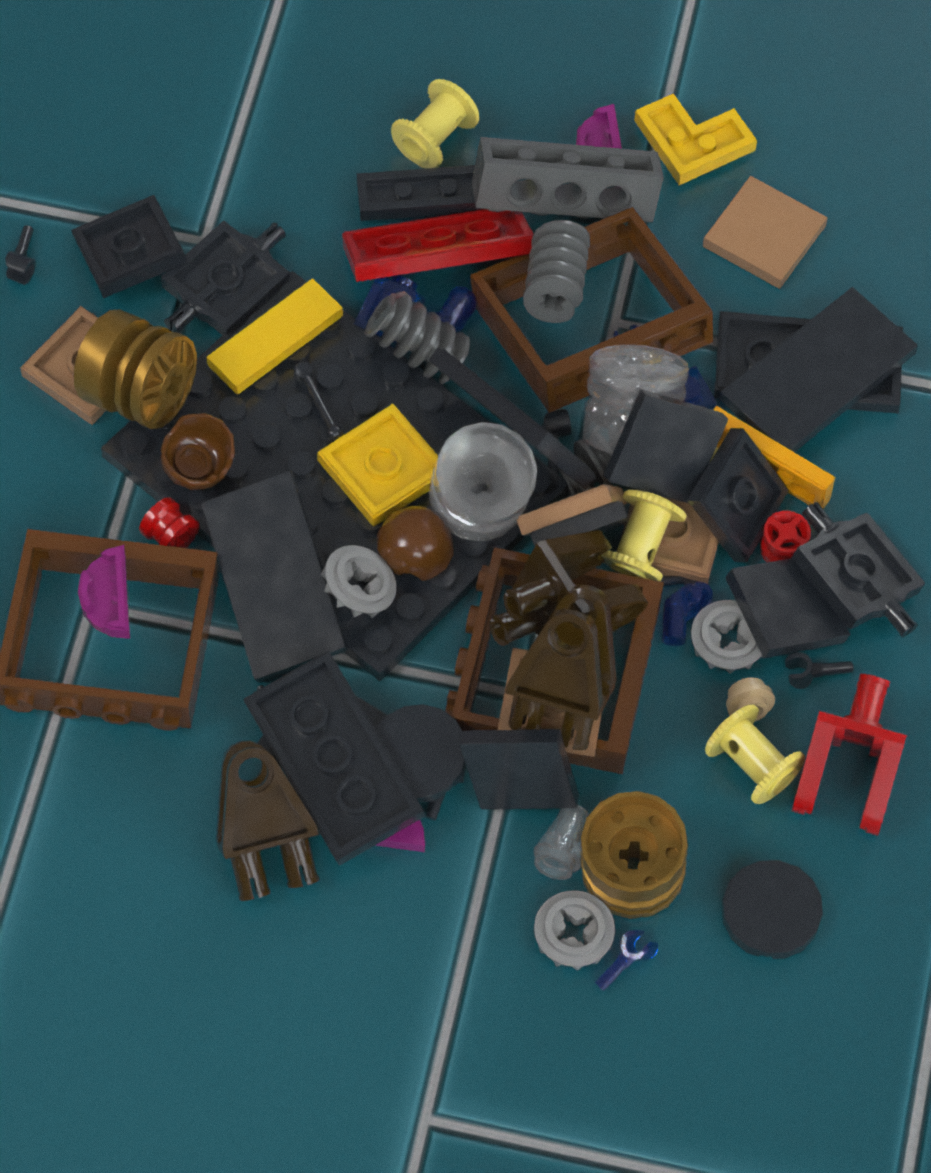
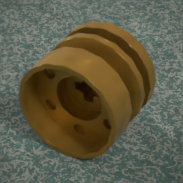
M120 309L109 310L99 317L88 330L78 350L74 366V386L78 397L87 403L109 412L118 411L126 419L136 421L147 428H162L176 416L189 395L196 373L197 352L193 341L185 335L171 332L163 326H153L145 319Z
M640 791L617 793L600 802L586 818L581 834L583 883L589 894L596 896L605 903L611 914L628 919L650 917L667 908L680 893L686 874L688 844L685 825L675 808L659 796ZM630 857L639 858L638 869H628Z

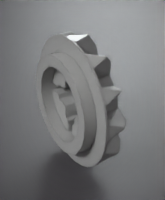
M348 545L338 548L329 556L321 573L327 581L324 592L333 594L337 598V608L342 606L350 608L354 617L367 613L373 618L379 612L386 610L396 595V580L390 566L377 553L362 546ZM354 576L356 581L369 583L362 590L359 585L352 586L348 581Z
M735 600L713 602L704 607L695 617L690 639H692L696 656H701L708 663L710 669L719 667L726 669L731 674L735 669L744 667L750 669L755 661L763 657ZM737 624L738 634L736 640L740 644L731 642L728 647L720 648L721 635L718 632L727 634Z
M565 891L552 896L541 906L535 919L534 935L539 945L540 953L546 954L553 960L556 966H572L579 970L582 966L591 963L598 964L607 951L611 950L615 935V924L608 907L596 896L583 891ZM564 917L567 922L570 921L574 926L588 923V926L583 930L584 945L573 936L561 939L566 930Z

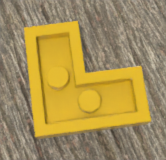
M674 93L635 110V123L653 149L658 152V156L678 185L756 151L757 139L735 108L698 125L693 122Z

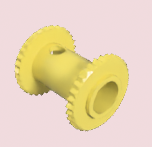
M435 79L428 85L427 93L431 103L413 122L402 118V120H396L391 127V135L397 148L406 158L422 168H438L443 161L442 151L439 146L457 126L468 130L474 128L479 121L478 108L472 98L461 87L444 79Z
M627 490L624 492L623 498L634 508L617 551L612 552L609 550L603 553L602 557L605 560L603 563L620 574L661 581L662 573L651 565L669 520L684 522L687 517L686 513L679 506L659 495L646 491Z
M746 705L735 711L718 726L707 741L705 751L709 757L726 752L757 784L752 793L751 800L755 804H763L782 792L794 780L804 765L805 755L797 751L785 758L753 725L758 716L759 709L755 705Z

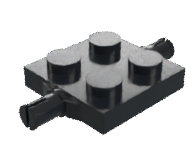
M222 221L185 255L188 263L171 269L161 276L162 287L182 304L164 320L167 328L170 331L173 330V332L180 333L192 320L198 318L201 321L207 322L222 335L224 333L228 334L290 277V271L275 261L269 252L286 237L282 227H278V224L273 222L257 238H253L238 232L227 222Z
M818 502L810 504L802 512V515L817 531L818 535L815 539L797 548L792 556L795 563L849 630L872 618L886 617L898 631L901 638L912 633L918 624L901 606V603L919 594L926 583L867 512L850 521L833 522Z

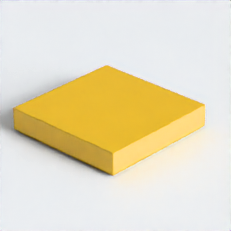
M391 404L317 452L318 462L373 527L384 521L389 514L407 506L450 477L448 466L394 404Z

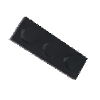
M475 165L357 173L360 221L450 215L483 210L475 206L472 188Z

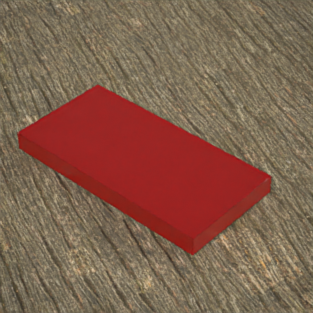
M483 209L346 231L342 233V239L355 280L359 282L530 254L532 248L531 241L534 234L525 216L520 211L505 210L502 212H492Z

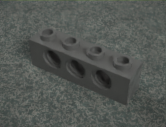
M480 137L472 177V188L476 208L487 209L492 212L507 210L530 212L539 216L557 214L575 216L580 219H591L593 217H610L633 207L643 221L653 222L664 176L658 152Z

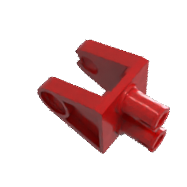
M860 674L849 715L840 717L819 711L792 812L802 815L812 813L830 746L840 747L843 740L870 748L869 756L878 758L859 828L864 829L866 833L879 835L907 737L905 734L883 729V726L879 724L890 681L874 675Z

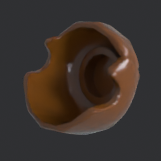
M210 414L184 415L179 418L175 426L163 439L160 449L162 453L160 457L162 469L173 483L187 489L199 490L213 487L225 477L233 463L235 456L234 435L223 420Z
M409 506L394 511L388 515L377 533L378 553L398 576L407 573L417 576L421 581L430 580L446 570L454 556L453 537L448 526L436 512L426 507Z

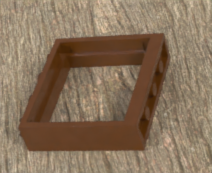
M633 207L584 227L590 234L589 256L586 261L587 269L629 252L674 312L548 366L543 363L503 306L523 297L526 289L525 281L528 275L527 268L530 262L529 254L514 256L471 274L474 307L549 413L713 342L712 309Z
M27 529L0 652V705H5L8 709L16 712L26 713L33 709L53 711L58 716L70 719L86 715L101 717L106 722L118 725L134 721L150 723L157 729L168 731L175 730L178 727L191 729L220 577L218 553ZM124 545L127 580L199 589L179 698L20 678L43 570L81 574L83 570L88 569L92 562L101 557V552Z
M494 547L490 566L482 565L481 571H479L476 591L483 594L480 605H471L469 609L465 633L472 634L469 649L463 647L459 649L454 675L460 676L461 680L458 691L449 690L445 712L457 721L462 731L498 730L500 718L472 713L492 635L490 620L492 616L497 614L504 585L513 587L530 556L529 554ZM594 568L572 580L575 586L581 584L592 585L600 590L635 584L649 603L635 621L608 741L597 739L594 757L567 753L571 764L623 775L660 610L664 582Z

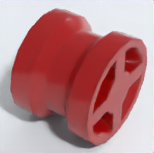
M167 497L158 501L149 509L140 523L139 531L148 540L155 539L159 545L187 548L196 537L200 524L193 516L183 515L180 512V505L173 498Z
M783 510L771 515L764 525L763 537L760 543V552L766 562H773L792 558L799 546L810 541L811 528L808 521L801 514L794 511ZM792 542V546H782L784 543Z

